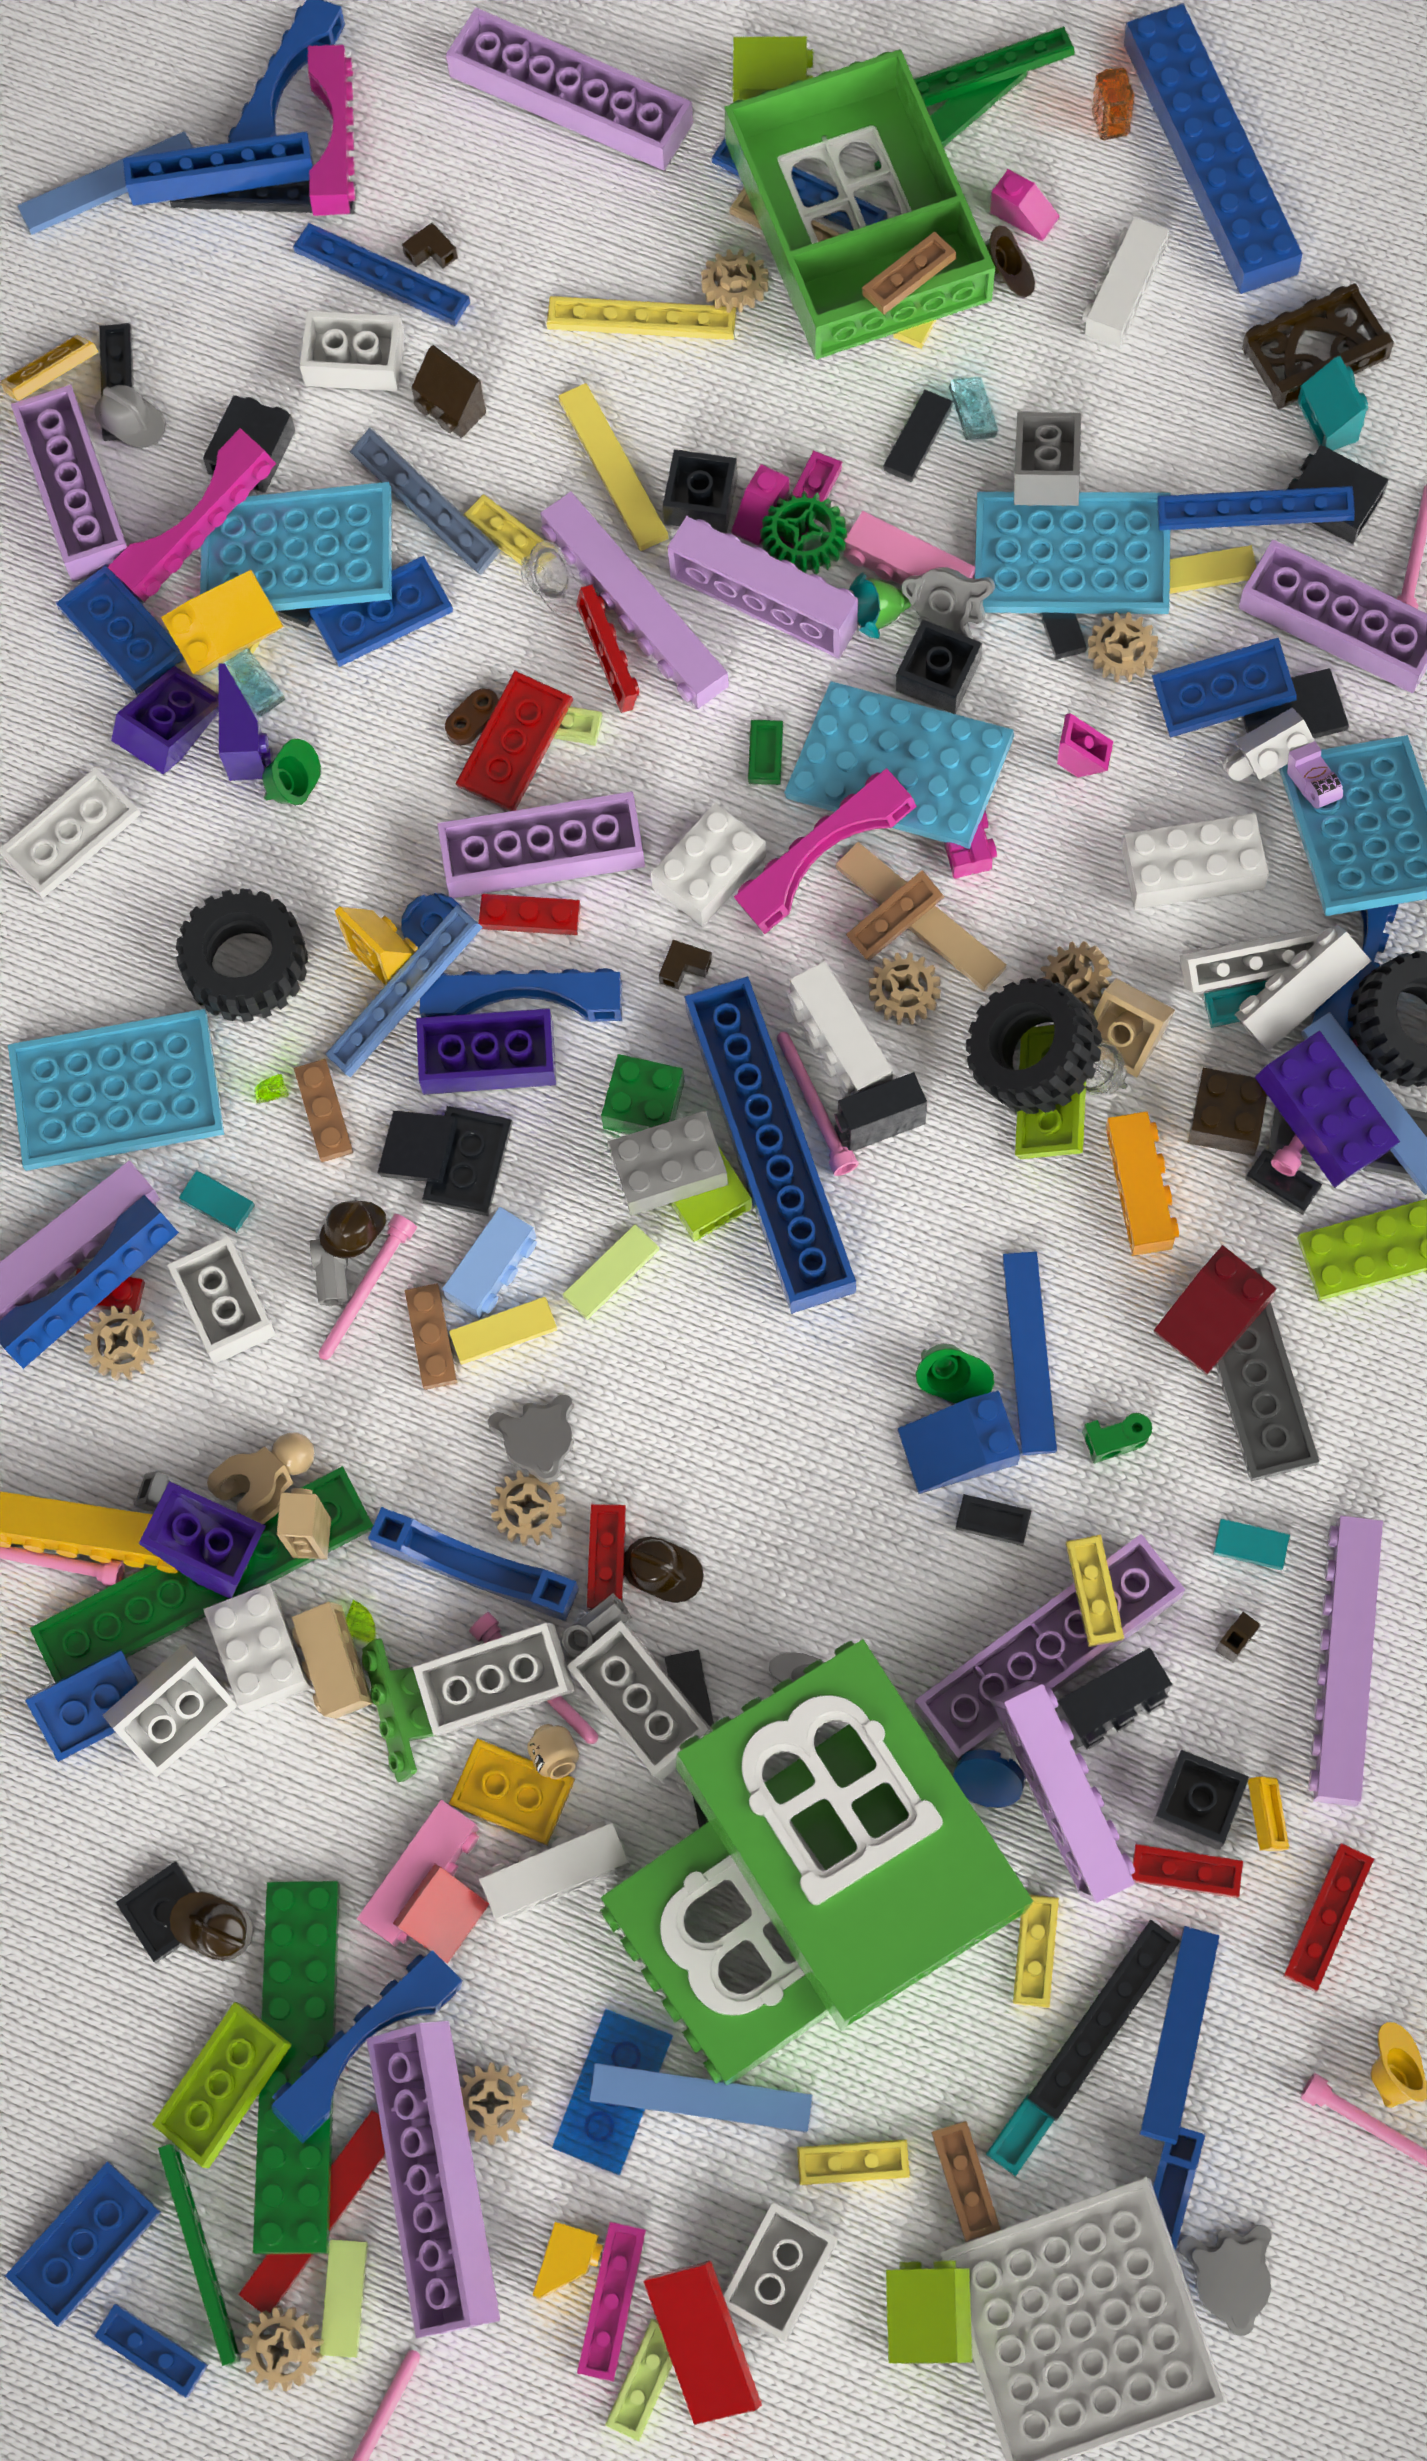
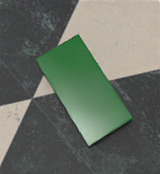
M751 720L748 784L781 785L783 720Z

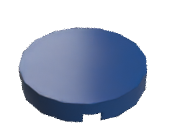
M434 893V895L428 896L422 895L414 899L407 905L401 918V931L404 939L406 937L409 938L419 948L458 904L457 901L442 893Z
M977 1749L966 1752L957 1761L953 1772V1778L966 1798L973 1803L985 1807L1001 1808L1014 1804L1020 1799L1026 1782L1024 1772L1018 1763L1009 1758V1761L1001 1758V1753L994 1750Z

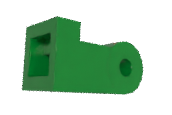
M1132 1413L1123 1422L1102 1429L1098 1420L1087 1423L1083 1427L1082 1434L1093 1464L1142 1448L1148 1442L1153 1428L1147 1416L1140 1413Z

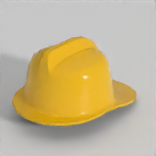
M1386 2022L1380 2026L1378 2031L1380 2055L1371 2069L1372 2082L1379 2091L1384 2105L1388 2108L1404 2104L1411 2099L1416 2102H1424L1427 2100V2080L1418 2046L1412 2036L1402 2026L1394 2022Z

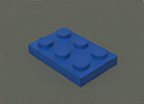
M119 1649L26 1697L25 1701L56 1760L59 1762L115 1733L114 1729L102 1715L139 1684V1681L122 1649Z

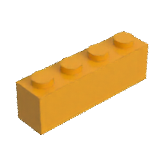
M1148 1111L1110 1117L1107 1119L1105 1130L1131 1255L1136 1256L1172 1250L1175 1238L1179 1237V1228L1176 1217L1170 1218L1168 1206L1172 1205V1195L1169 1185H1163L1161 1174L1165 1173V1162L1163 1154H1157L1154 1142L1159 1141L1156 1122H1150Z

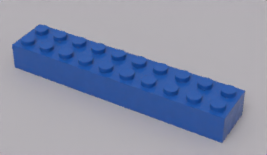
M1184 3L1126 22L1123 45L1239 293L1243 294L1298 275L1303 253Z
M743 977L684 996L686 1012L791 1314L855 1294L856 1280L749 977Z

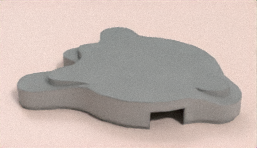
M947 567L931 569L922 575L909 576L902 583V593L909 599L911 606L914 605L919 615L918 621L920 623L923 619L971 639L974 638L968 627V622L979 624L985 619L983 600L992 594L995 589V583L989 577L972 579L964 576L959 571Z
M561 1394L547 1405L527 1403L523 1406V1416L520 1418H514L501 1412L493 1413L488 1418L490 1430L503 1438L505 1451L512 1465L516 1468L518 1465L528 1469L529 1474L536 1476L543 1483L554 1482L559 1477L560 1468L564 1464L563 1459L569 1451H573L574 1440L568 1423V1416L573 1409V1402L568 1395Z
M1263 2225L1254 2227L1245 2236H1239L1229 2230H1221L1217 2234V2246L1213 2249L1192 2236L1184 2237L1178 2245L1180 2253L1191 2263L1195 2270L1196 2289L1201 2303L1214 2316L1225 2322L1233 2334L1238 2336H1245L1253 2330L1255 2319L1266 2306L1271 2293V2278L1266 2265L1265 2255L1272 2239V2233L1269 2228Z

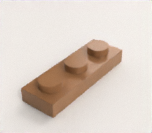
M933 232L863 286V296L884 315L956 259V251L936 232Z
M921 870L850 930L846 936L863 957L870 961L945 896L928 875Z
M326 1058L295 1067L294 1072L321 1163L354 1153Z
M438 1283L405 1290L424 1390L457 1384L455 1365Z
M967 2121L932 2131L931 2134L965 2242L1000 2231L1001 2228Z

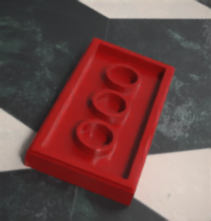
M514 670L455 783L456 786L508 811H515L573 702L572 696Z
M711 2260L646 2278L643 2282L693 2424L697 2425L758 2410L762 2403Z

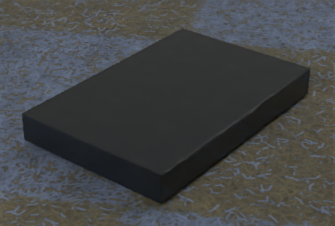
M1330 668L1291 677L1297 700L1242 716L1247 734L1290 708H1293L1304 719L1313 739L1347 731L1349 728V723Z
M447 1106L444 1116L455 1117L458 1120L443 1183L426 1182L422 1201L426 1204L489 1217L513 1121L509 1118Z

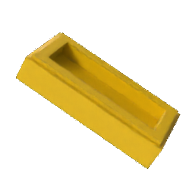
M1260 1776L1249 1778L1248 1786L1259 1851L1278 1852L1288 1850L1289 1843L1278 1779Z

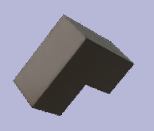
M433 222L402 243L405 257L415 267L432 257L444 269L458 259L456 247Z
M673 939L659 973V983L679 990L686 972L706 978L713 960L712 952Z
M1242 1612L1236 1622L1232 1624L1223 1636L1215 1651L1234 1663L1258 1631L1261 1624L1245 1612Z

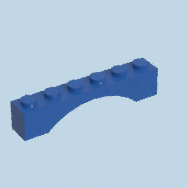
M305 0L303 6L300 5L297 8L295 20L291 28L284 32L280 48L277 53L272 54L270 57L268 69L264 77L258 79L255 93L250 102H246L243 106L241 118L237 126L231 128L228 135V143L277 136L276 113L283 91L293 76L308 63V46L336 44L345 27L341 6L324 0Z
M1398 904L1360 910L1363 922L1362 950L1371 962L1315 1010L1311 1024L1330 1012L1351 1039L1349 1028L1353 1027V1021H1348V1009L1355 1006L1351 1004V997L1353 992L1359 989L1360 981L1380 966V963H1376L1374 960L1377 952L1384 953L1389 934L1383 931L1386 922L1393 924Z
M608 968L597 969L595 972L566 969L561 973L532 970L528 974H515L507 970L486 975L476 971H467L462 973V975H448L443 972L420 998L421 1018L471 1014L497 1002L525 998L540 999L560 1004L578 1013L589 1022L622 1021L621 974Z
M144 1194L118 1217L114 1229L103 1247L76 1276L45 1297L13 1308L0 1320V1345L24 1369L179 1232Z
M381 1507L368 1537L372 1547L564 1622L568 1618L579 1591L576 1581L543 1568L518 1563L480 1550L442 1534L410 1517Z
M433 1950L425 1957L422 1954L415 1957L406 1967L409 1973L399 1982L393 1979L380 1992L379 1995L382 1999L376 2005L371 2007L368 2004L361 2009L353 2019L356 2024L348 2032L345 2033L343 2030H340L326 2045L329 2050L320 2059L313 2056L300 2069L299 2072L302 2076L293 2085L286 2082L273 2095L272 2098L275 2102L272 2104V2112L302 2144L330 2117L332 2097L338 2079L348 2061L367 2041V2038L373 2037L379 2031L396 2022L416 2016L436 2014L461 1990L463 1980Z
M1180 2127L1176 2145L1164 2142L1153 2185L1175 2251L1206 2134Z

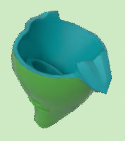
M862 572L849 587V590L858 598V623L860 626L858 630L870 638L879 639V630L897 620L902 612L911 607L909 599L902 593V590L879 579H866L867 575Z

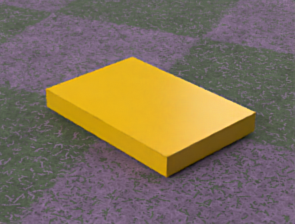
M75 335L0 381V385L6 394L20 401L97 354L98 350L93 342L80 335Z
M477 1738L449 1805L548 1846L574 1785L575 1778L568 1775L560 1779L541 1776L537 1772L532 1760Z

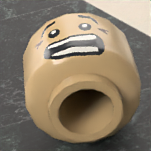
M545 1724L537 1728L527 1745L528 1754L537 1772L541 1776L550 1777L551 1779H560L569 1775L575 1769L579 1759V1750L570 1732L563 1726H553L551 1724Z

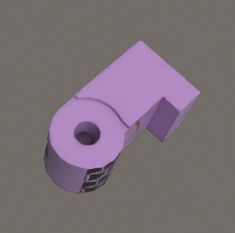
M1316 741L1289 752L1287 774L1314 808L1318 809L1342 799L1343 789L1341 782L1321 757V749Z

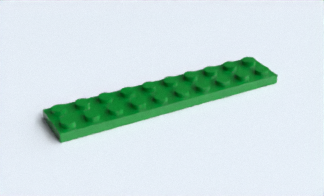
M343 1466L301 1487L312 1490V1494L318 1496L331 1517L328 1553L372 1530L373 1524ZM279 1512L263 1524L265 1529L232 1598L272 1583L316 1560L292 1558L277 1536ZM150 1565L29 1629L54 1681L57 1682L119 1649H122L126 1658L203 1619L206 1617L203 1609L230 1598L199 1585L180 1571L177 1573H167L157 1569V1566Z
M338 1881L267 1882L262 2021L292 2045L259 2093L253 2254H329L333 2097L330 2117L303 2144L272 2112V2104L275 2102L272 2097L286 2082L293 2085L302 2076L299 2072L300 2069L313 2056L320 2059L329 2050L326 2045L335 2035L340 1883Z

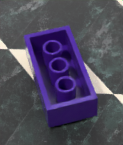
M550 1008L416 1018L418 1077L423 1095L557 1085L554 1027Z
M1320 1030L1266 1065L1255 1076L1258 1083L1334 1188L1382 1157L1400 1142Z

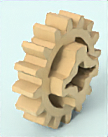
M728 249L727 256L722 257L717 253L715 254V262L707 260L706 269L701 272L702 293H706L707 302L714 300L716 309L725 305L728 313L731 312L733 307H737L739 312H743V306L745 305L752 309L755 308V299L758 301L764 300V292L769 290L768 269H764L763 260L755 262V253H751L746 257L744 256L743 249H740L737 255H733L732 251Z
M1117 612L1114 613L1113 621L1103 617L1101 627L1094 625L1092 629L1093 636H1089L1087 646L1090 647L1088 649V659H1094L1093 669L1096 670L1102 667V677L1104 678L1110 673L1114 674L1115 682H1118L1121 676H1125L1128 682H1132L1134 673L1141 678L1144 677L1145 668H1153L1154 658H1157L1159 648L1156 647L1158 636L1152 635L1153 626L1143 627L1144 618L1139 617L1136 621L1131 620L1132 615L1129 612L1126 614L1125 619H1120ZM1141 656V657H1140L1139 659H1137L1136 661H1133L1135 657Z
M1073 941L1070 942L1069 949L1066 951L1060 946L1057 947L1059 955L1056 957L1048 955L1047 959L1050 965L1042 966L1040 969L1046 976L1042 978L1050 979L1054 984L1058 982L1081 1002L1093 1008L1094 1003L1092 1000L1095 997L1101 999L1103 995L1100 992L1101 989L1107 988L1110 985L1106 979L1112 975V971L1107 966L1110 963L1097 946L1090 947L1085 941L1080 944L1079 948ZM1090 962L1094 965V972H1091L1093 968L1090 966Z
M911 952L908 953L906 959H901L900 954L895 953V960L893 962H890L887 958L882 959L883 969L874 967L873 975L875 978H869V988L873 989L869 991V1000L876 1001L874 1004L875 1012L885 1010L884 1020L887 1021L892 1016H895L897 1025H901L903 1018H908L912 1025L917 1015L924 1020L927 1018L926 1008L935 1011L937 1002L934 999H940L941 990L937 988L940 986V977H932L935 974L934 965L927 968L924 967L925 957L922 956L916 962L913 960V953ZM921 977L926 983L927 992L924 991L923 986L919 985ZM882 986H885V990L890 992L889 1000L885 997Z
M127 1305L124 1307L123 1313H120L115 1306H111V1315L109 1316L100 1311L98 1314L101 1321L99 1323L89 1322V1325L94 1330L93 1334H84V1338L91 1343V1345L84 1348V1352L87 1355H94L89 1360V1363L93 1367L101 1364L98 1372L105 1376L111 1371V1377L118 1381L121 1373H124L128 1380H132V1371L134 1370L143 1375L145 1371L142 1365L145 1362L153 1365L154 1360L149 1355L151 1352H159L160 1349L152 1343V1341L160 1338L159 1334L156 1331H149L155 1324L151 1319L143 1321L145 1314L141 1310L132 1315V1309ZM123 1322L121 1326L110 1328L115 1323ZM140 1329L144 1339L143 1347H140L137 1341ZM101 1338L105 1340L106 1349L103 1352L104 1356H102L100 1350ZM118 1339H126L128 1342L126 1347H118L115 1343ZM130 1358L134 1359L129 1363L120 1364L122 1360Z
M518 1470L516 1480L512 1481L511 1478L506 1476L504 1480L507 1486L505 1488L496 1486L495 1492L500 1498L492 1499L490 1504L493 1508L498 1509V1511L493 1512L491 1517L493 1521H502L497 1526L500 1534L507 1530L509 1531L507 1535L508 1541L513 1542L518 1536L522 1546L527 1545L529 1538H533L536 1545H540V1536L545 1535L547 1538L552 1539L553 1535L550 1529L552 1527L562 1528V1523L557 1517L566 1516V1509L559 1506L566 1499L564 1494H556L560 1489L558 1482L548 1485V1483L539 1481L532 1474H529V1477H524L521 1470ZM523 1488L517 1495L511 1496L516 1490ZM538 1488L547 1493L551 1502L543 1500L538 1496ZM532 1501L535 1508H531L529 1514H524L522 1507H526L528 1502ZM506 1513L519 1519V1527L513 1525L508 1520ZM547 1519L543 1524L534 1528V1525L539 1521Z
M489 2063L488 2072H483L480 2066L477 2065L475 2066V2077L471 2078L466 2074L462 2076L467 2083L464 2088L461 2087L468 2134L473 2130L476 2131L474 2141L480 2143L484 2135L487 2136L490 2145H495L496 2136H501L504 2142H508V2132L510 2130L518 2134L522 2132L517 2124L519 2120L529 2121L530 2119L529 2116L523 2113V2108L532 2106V2101L523 2099V2095L530 2089L527 2085L520 2087L517 2085L522 2078L519 2073L511 2078L508 2076L509 2066L504 2065L501 2071L497 2072L495 2064ZM499 2080L506 2082L512 2088L515 2096H505L500 2091ZM484 2081L483 2090L477 2096H470L472 2090ZM494 2094L497 2100L508 2104H501V2106L495 2107L492 2114H490L489 2109L476 2105L477 2103L489 2101L490 2095ZM469 2111L479 2112L484 2117L485 2128L478 2126L472 2120ZM508 2111H515L512 2118L505 2125L499 2127L500 2119Z
M281 2306L273 2308L272 2316L267 2311L260 2313L259 2319L261 2323L253 2321L248 2325L253 2335L242 2337V2342L249 2345V2350L241 2353V2357L251 2359V2364L245 2369L246 2372L256 2370L259 2374L256 2377L255 2383L259 2384L267 2379L269 2380L268 2390L271 2391L276 2389L279 2383H281L283 2391L292 2389V2380L298 2387L306 2383L304 2374L312 2376L317 2371L311 2363L319 2362L323 2358V2355L315 2352V2348L324 2343L323 2339H314L313 2333L319 2329L318 2324L309 2327L306 2324L309 2314L305 2313L298 2318L296 2317V2307L293 2306L288 2308L285 2314ZM280 2323L275 2335H263L269 2326ZM297 2331L301 2334V2336H302V2338H303V2340H304V2344L301 2342L300 2338L298 2337ZM284 2341L283 2347L289 2350V2353L281 2356V2349L276 2347V2344ZM261 2354H263L264 2358L266 2359L268 2366L264 2363ZM290 2361L294 2363L302 2362L294 2372L285 2374Z

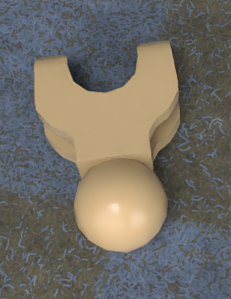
M298 1432L281 1435L272 1445L271 1452L264 1446L256 1453L237 1454L226 1459L209 1475L207 1481L208 1490L216 1498L225 1501L240 1493L247 1492L237 1504V1513L264 1524L279 1512L281 1493H285V1490L293 1484L290 1475L304 1473L313 1464L314 1446L305 1435Z

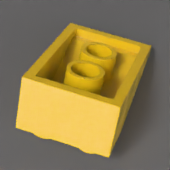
M252 570L185 602L161 617L192 673L202 676L218 667V664H223L284 627Z
M339 906L335 910L347 948L385 986L418 949L409 938L406 937L403 940L396 933L398 931L396 926L386 916L380 918L373 910Z

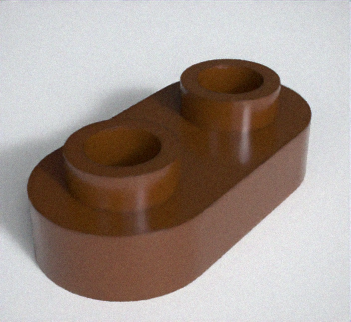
M486 688L473 691L447 717L445 731L448 739L460 746L473 742L484 730L499 701L497 694ZM481 700L488 701V704L485 706L478 705ZM459 722L466 723V726L463 728L455 727Z

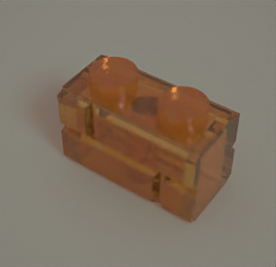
M1125 68L1106 69L1095 77L1092 116L1095 124H1097L1096 128L1100 140L1105 141L1128 136L1130 133L1135 95L1131 84H1129L1130 80Z

